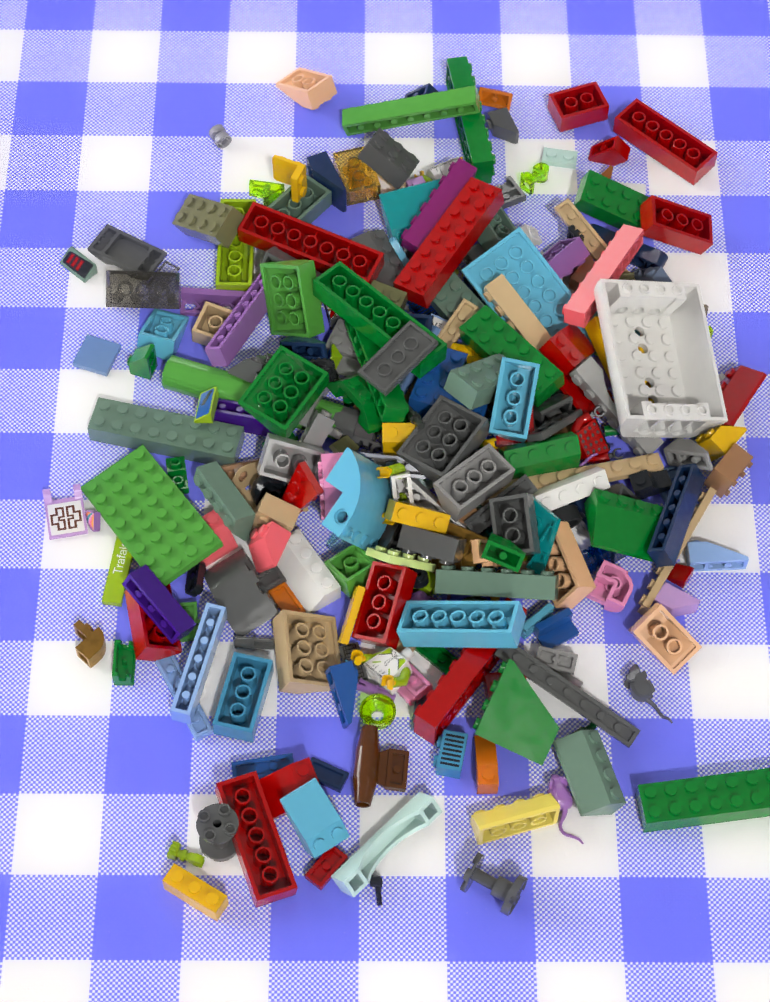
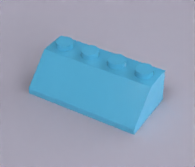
M502 357L488 433L518 442H525L527 440L540 364Z

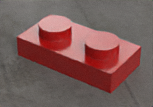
M332 847L323 853L308 870L305 878L322 890L332 879L331 875L348 860V856L337 847Z

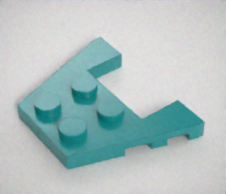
M534 497L541 553L534 554L526 568L535 570V574H541V571L546 568L561 519ZM490 527L485 532L490 536L493 533V528Z

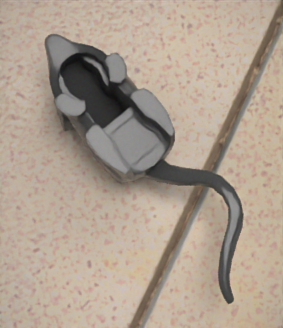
M634 664L626 675L624 686L630 689L631 695L636 701L648 703L662 719L668 720L672 724V720L664 716L657 705L651 700L655 688L651 680L646 679V671L640 672L638 665Z

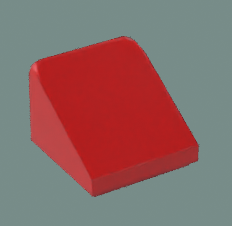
M675 564L667 580L684 589L693 575L694 568Z

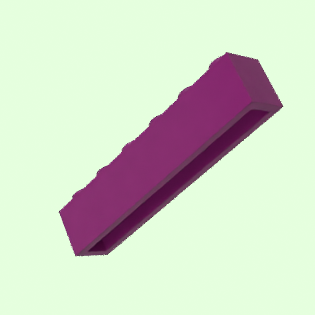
M460 157L456 163L452 162L447 176L443 175L440 179L438 189H433L429 196L431 199L428 203H423L419 216H414L410 223L412 226L409 230L405 229L401 235V246L415 254L471 177L474 178L477 168Z

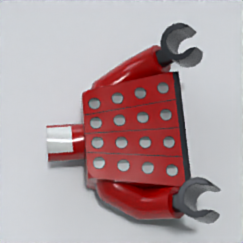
M595 405L592 412L588 411L576 418L570 431L578 435L581 451L580 460L583 459L584 461L590 455L598 453V455L592 457L587 462L589 464L611 461V458H623V456L616 457L615 451L621 448H615L612 453H608L611 449L597 418H593L594 416L602 417L605 414V411H602L600 414L596 413V410L601 405Z

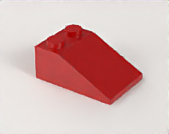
M571 324L556 333L539 349L551 363L564 373V377L596 351L593 344L581 330Z
M309 757L289 764L259 779L273 820L287 815L279 799L313 778H316L318 781Z

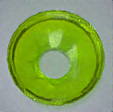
M371 694L360 704V718L365 725H374L378 727V730L385 729L395 719V703L384 694ZM374 712H381L384 717L382 720L376 721L372 718V714Z

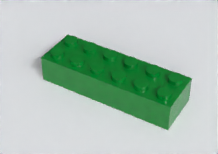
M487 305L459 327L461 339L483 359L499 353L506 358L540 364L533 402L537 408L564 385V373Z

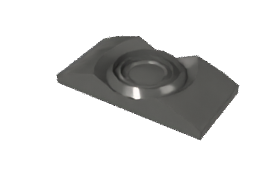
M109 224L103 228L87 248L92 255L103 263L115 265L131 277L144 280L150 278L167 256V252Z

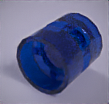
M591 545L587 549L580 550L590 574L595 572L597 568H600L604 560L611 561L607 550L592 547Z

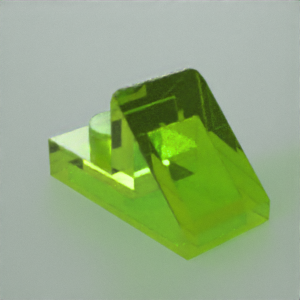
M251 179L249 181V196L263 198L264 206L267 207L285 192V185L281 183Z

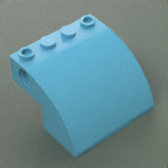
M347 447L325 479L340 490L342 494L322 522V525L333 532L338 538L366 551L367 547L375 548L378 545V541L387 524H383L385 518L382 517V514L386 512L389 499H392L391 487L388 478H377L380 476V471L376 470V468L381 467L380 465ZM348 515L347 520L343 522L344 517Z

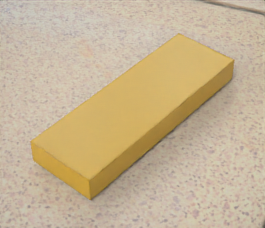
M358 585L354 588L337 642L339 644H349L365 587Z

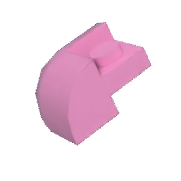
M604 560L594 580L596 588L586 598L604 605V610L616 613L621 612L634 586L628 571Z

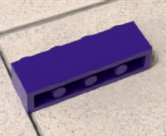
M218 399L214 421L243 426L245 433L267 436V433L275 434L242 408L237 401Z
M145 564L129 573L122 585L171 644L189 635L196 623L155 576L154 572Z

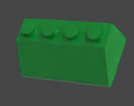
M572 431L553 435L542 441H526L498 448L499 453L516 469L512 480L521 478L525 474L529 477L577 468L580 464L581 451L578 435Z

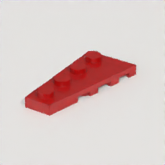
M305 461L298 463L281 500L300 508V513L310 505V502L315 501L318 495L324 493Z

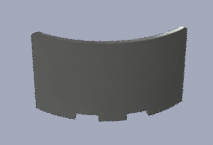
M243 548L206 571L204 577L217 604L226 607L227 621L237 636L248 634L279 613L277 605L265 586L258 584L260 582L259 576Z

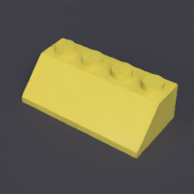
M539 793L531 799H518L513 804H500L487 811L478 810L471 815L470 819L477 845L556 824L560 805L551 793Z

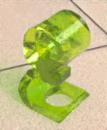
M540 162L533 166L532 174L530 172H521L519 187L529 195L533 194L536 182L545 183L548 180L549 166L546 163ZM524 182L529 185L530 189L525 186Z

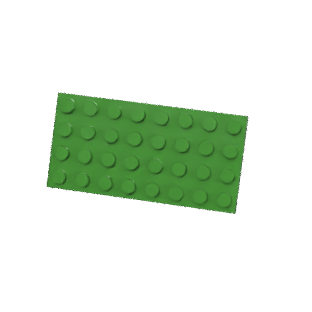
M143 444L81 486L84 495L94 508L100 512L101 517L138 565L142 567L146 564L164 586H167L224 546L222 541Z

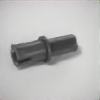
M253 635V637L235 636L234 642L236 649L245 648L252 649V651H255V649L273 650L275 646L274 639L256 638V635Z

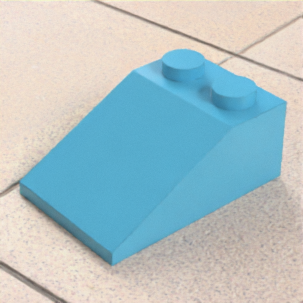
M154 308L139 332L137 348L154 344L156 357L162 360H169L178 351L189 322V317Z
M316 778L279 799L305 852L314 859L350 837L342 819Z

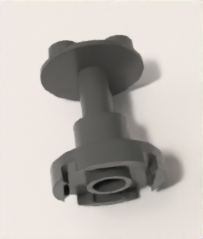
M211 804L197 815L196 829L199 834L200 849L207 858L209 857L216 862L228 861L236 855L232 838L238 830V816L228 804Z
M478 852L472 862L474 865L471 869L468 868L463 876L464 881L460 890L466 893L473 881L491 890L490 895L504 902L500 912L509 916L517 905L528 878L519 874L513 883L502 876H499L497 879L480 870L485 855Z

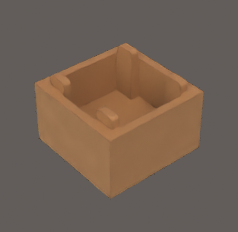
M735 443L714 467L703 485L708 489L712 487L717 490L715 494L720 498L723 495L728 496L730 494L728 489L738 483L736 480L739 476L743 478L746 475L744 472L746 467L750 468L753 465L751 462L753 456Z

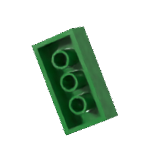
M589 170L581 179L574 205L579 211L618 229L623 224L641 228L640 205L649 197Z

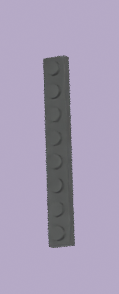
M519 646L518 648H498L494 653V656L506 662L507 659L513 660L526 678L626 747L630 748L641 731Z

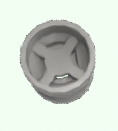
M221 124L213 126L209 131V136L220 149L227 147L232 141L231 136Z

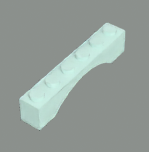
M418 792L331 875V878L341 892L355 897L369 884L374 870L391 849L409 835L429 826L443 812L433 796Z

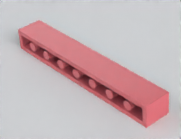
M623 224L620 230L616 231L615 237L612 241H609L606 250L602 251L598 261L594 262L593 268L590 272H587L583 282L579 283L578 289L575 293H572L569 302L564 304L562 309L564 323L582 328L586 327L597 311L594 297V288L600 279L620 278L643 245L644 229Z

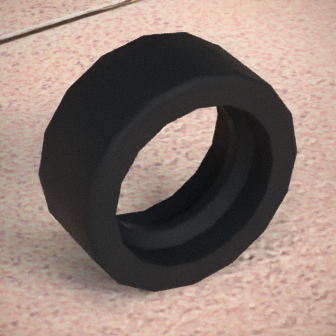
M566 505L552 511L561 521L568 522L571 529L582 521L576 505Z

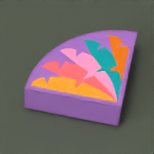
M92 509L85 510L89 528L93 532L100 531V512Z

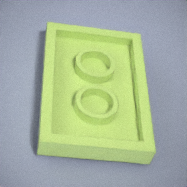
M378 545L375 548L367 547L365 555L390 564L434 572L436 564L430 563L428 559L421 558L420 556L417 557V554H402L400 550L392 548L387 551L386 547Z

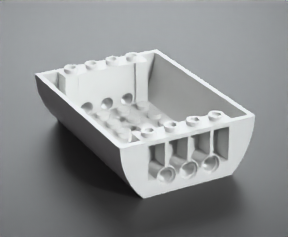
M600 279L594 288V297L621 435L623 437L691 438L706 433L709 429H715L727 422L728 418L700 285L697 283ZM635 330L641 333V337L635 333ZM638 347L643 348L644 353L639 351ZM645 381L651 384V388L645 384ZM648 398L653 399L654 403L648 401Z

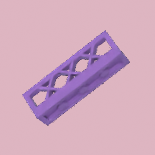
M182 287L180 315L199 316L206 301L222 307L229 306L233 310L246 291ZM186 304H194L196 306L192 310H185Z

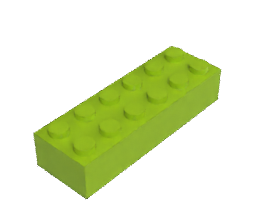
M221 199L220 203L233 206L245 216L253 201L256 202V199ZM238 233L229 248L218 245L216 289L247 291L254 282L255 247L239 241Z

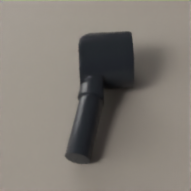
M372 875L370 887H376L377 906H382V877Z

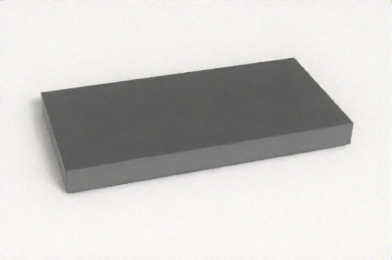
M410 320L357 371L358 375L387 396L439 345L438 341Z

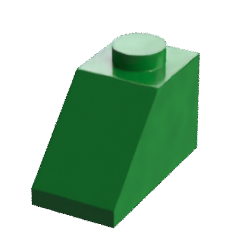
M154 344L137 348L133 355L129 356L127 365L129 366L130 374L151 380L158 366Z
M491 533L481 557L519 572L526 553L510 540Z

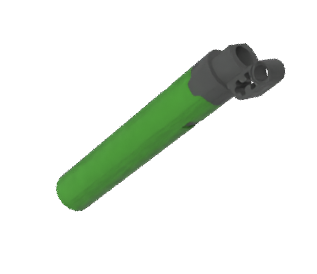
M172 355L167 360L161 381L164 389L198 399L200 393L217 387L219 398L237 402L252 384L229 374L226 370ZM321 399L316 409L319 411L324 409L332 414L331 417L335 420L333 427L341 430L343 433L341 438L347 435L359 448L363 445L365 449L360 451L368 452L367 450L374 453L377 450L383 451V445L375 442L379 431L368 434L358 423L361 410ZM298 424L296 428L305 430L306 426ZM329 434L327 436L328 438L338 440Z

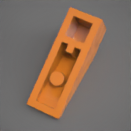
M474 735L477 794H498L499 776L496 744L478 735Z

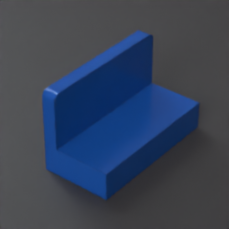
M568 607L535 624L533 634L543 647L553 649L578 636L579 631L572 622L573 613Z

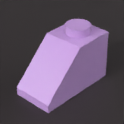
M665 582L656 596L653 605L655 603L662 604L673 617L696 613L701 600Z

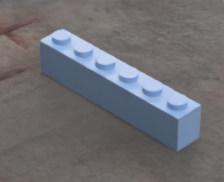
M206 603L170 709L172 720L192 725L227 620V611L224 606Z

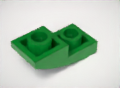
M185 457L166 458L167 475L183 494H188L189 487Z

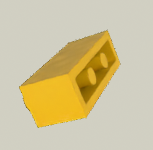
M389 499L384 518L393 522L446 534L451 515L442 511Z
M175 863L162 880L166 891L216 922L229 905L227 895Z

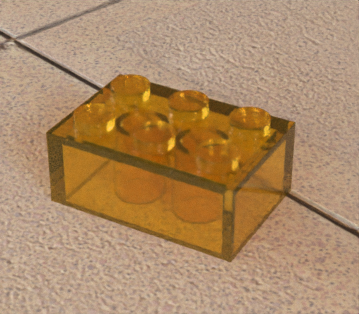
M365 146L333 153V165L346 188L347 206L379 199V194H381V184L377 173L357 157Z

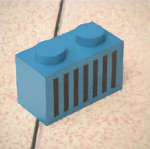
M444 729L443 736H439L437 741V748L440 749L439 755L435 754L433 767H436V775L460 779L468 734Z

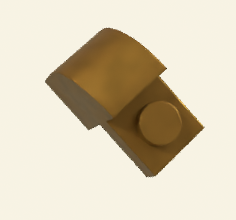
M78 620L73 626L76 635L83 641L75 647L76 653L86 665L92 668L105 655L106 643L104 634L100 627L93 630L88 623L84 624Z

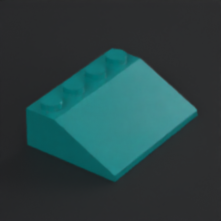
M440 179L379 194L389 239L394 236L401 245L402 233L405 229L409 230L412 226L410 225L415 215L419 216L423 203H428L431 199L429 196L434 188L438 189L440 186L438 184Z

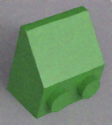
M353 544L324 562L341 586V591L350 599L355 586L366 587L372 562L376 561L373 557L365 555V550Z

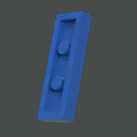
M293 753L231 762L233 778L256 771L259 779L294 763Z

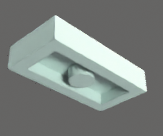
M544 147L541 165L576 169L578 151Z

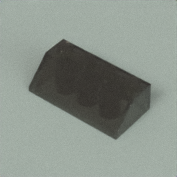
M106 270V307L180 309V273Z

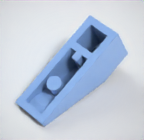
M694 540L687 542L685 549L687 566L693 567L694 572L746 569L749 561L746 555L707 541Z

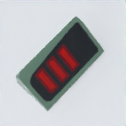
M73 246L68 249L60 261L64 268L84 283L98 273L96 264Z

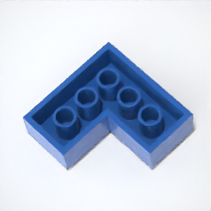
M447 348L446 359L422 378H417L409 397L408 404L411 408L424 417L440 395L467 408L444 390V386L450 370L466 365L468 354ZM491 403L471 411L486 418Z

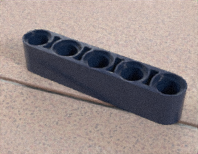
M590 224L608 246L609 241L613 240L616 232L597 224ZM643 243L629 264L641 269L658 266L663 268L668 260V256L665 252Z

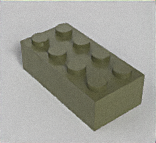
M189 194L172 224L185 235L229 248L245 216L233 206Z

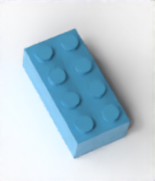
M234 652L212 723L214 734L254 742L274 673L273 660Z

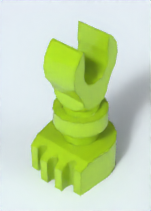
M172 842L167 853L168 859L176 861L177 858H180L182 862L186 860L188 863L202 868L205 861L204 856L188 852L189 850L187 849L181 850L182 845L179 842Z

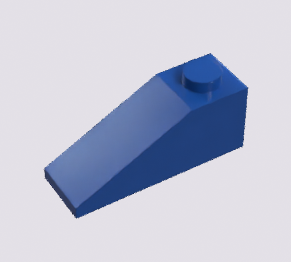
M352 661L329 666L325 671L343 729L352 723L359 676L357 667L353 666Z

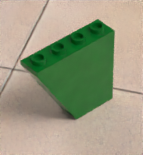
M507 659L506 662L503 661L498 670L501 673L498 681L494 679L489 691L492 692L490 698H486L482 704L481 710H483L481 718L477 717L473 724L474 734L543 765L558 733L559 726L515 662Z

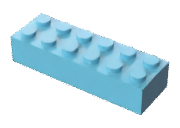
M406 600L396 632L403 647L518 648L526 615L520 601Z

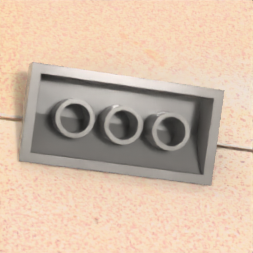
M488 443L435 481L433 487L442 509L457 522L510 483L516 469Z

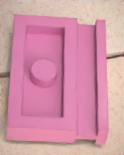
M409 662L412 674L408 684L400 687L396 692L411 707L415 700H420L433 687Z

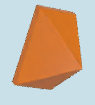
M480 87L479 96L482 105L498 109L507 107L508 111H510L512 93Z

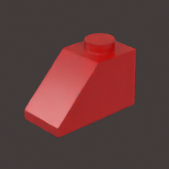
M617 135L591 146L588 160L616 166L628 160L631 148Z

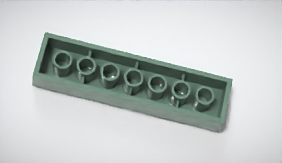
M98 397L87 428L89 438L92 441L137 449L143 444L150 453L170 457L184 456L185 460L204 464L217 461L220 466L238 462L245 440L243 426L213 421V423H194V416Z

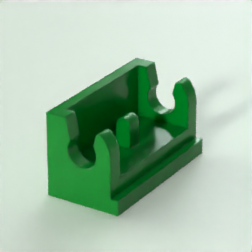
M115 640L112 667L113 683L116 686H134L136 658L133 642L129 641L128 645H123L121 640Z

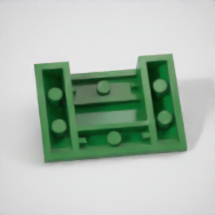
M354 374L330 382L327 385V388L336 398L347 395L361 410L358 423L368 434L382 430V423L384 422L380 419L366 380L358 374ZM407 414L405 416L404 422L409 421Z

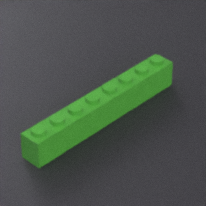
M467 86L342 109V127L346 135L351 136L377 131L379 128L384 130L480 113V96L476 86Z

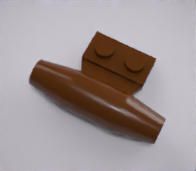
M374 725L362 726L355 751L353 771L354 805L361 808L371 806L377 784L383 787L384 790L406 791L409 751L389 748L380 752L378 727Z

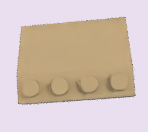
M282 609L272 620L279 692L304 694L331 691L325 671L329 666L341 664L339 643H337L336 617Z

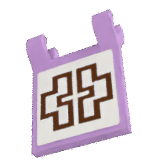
M81 484L73 485L74 497L52 500L50 488L42 490L50 540L88 534Z

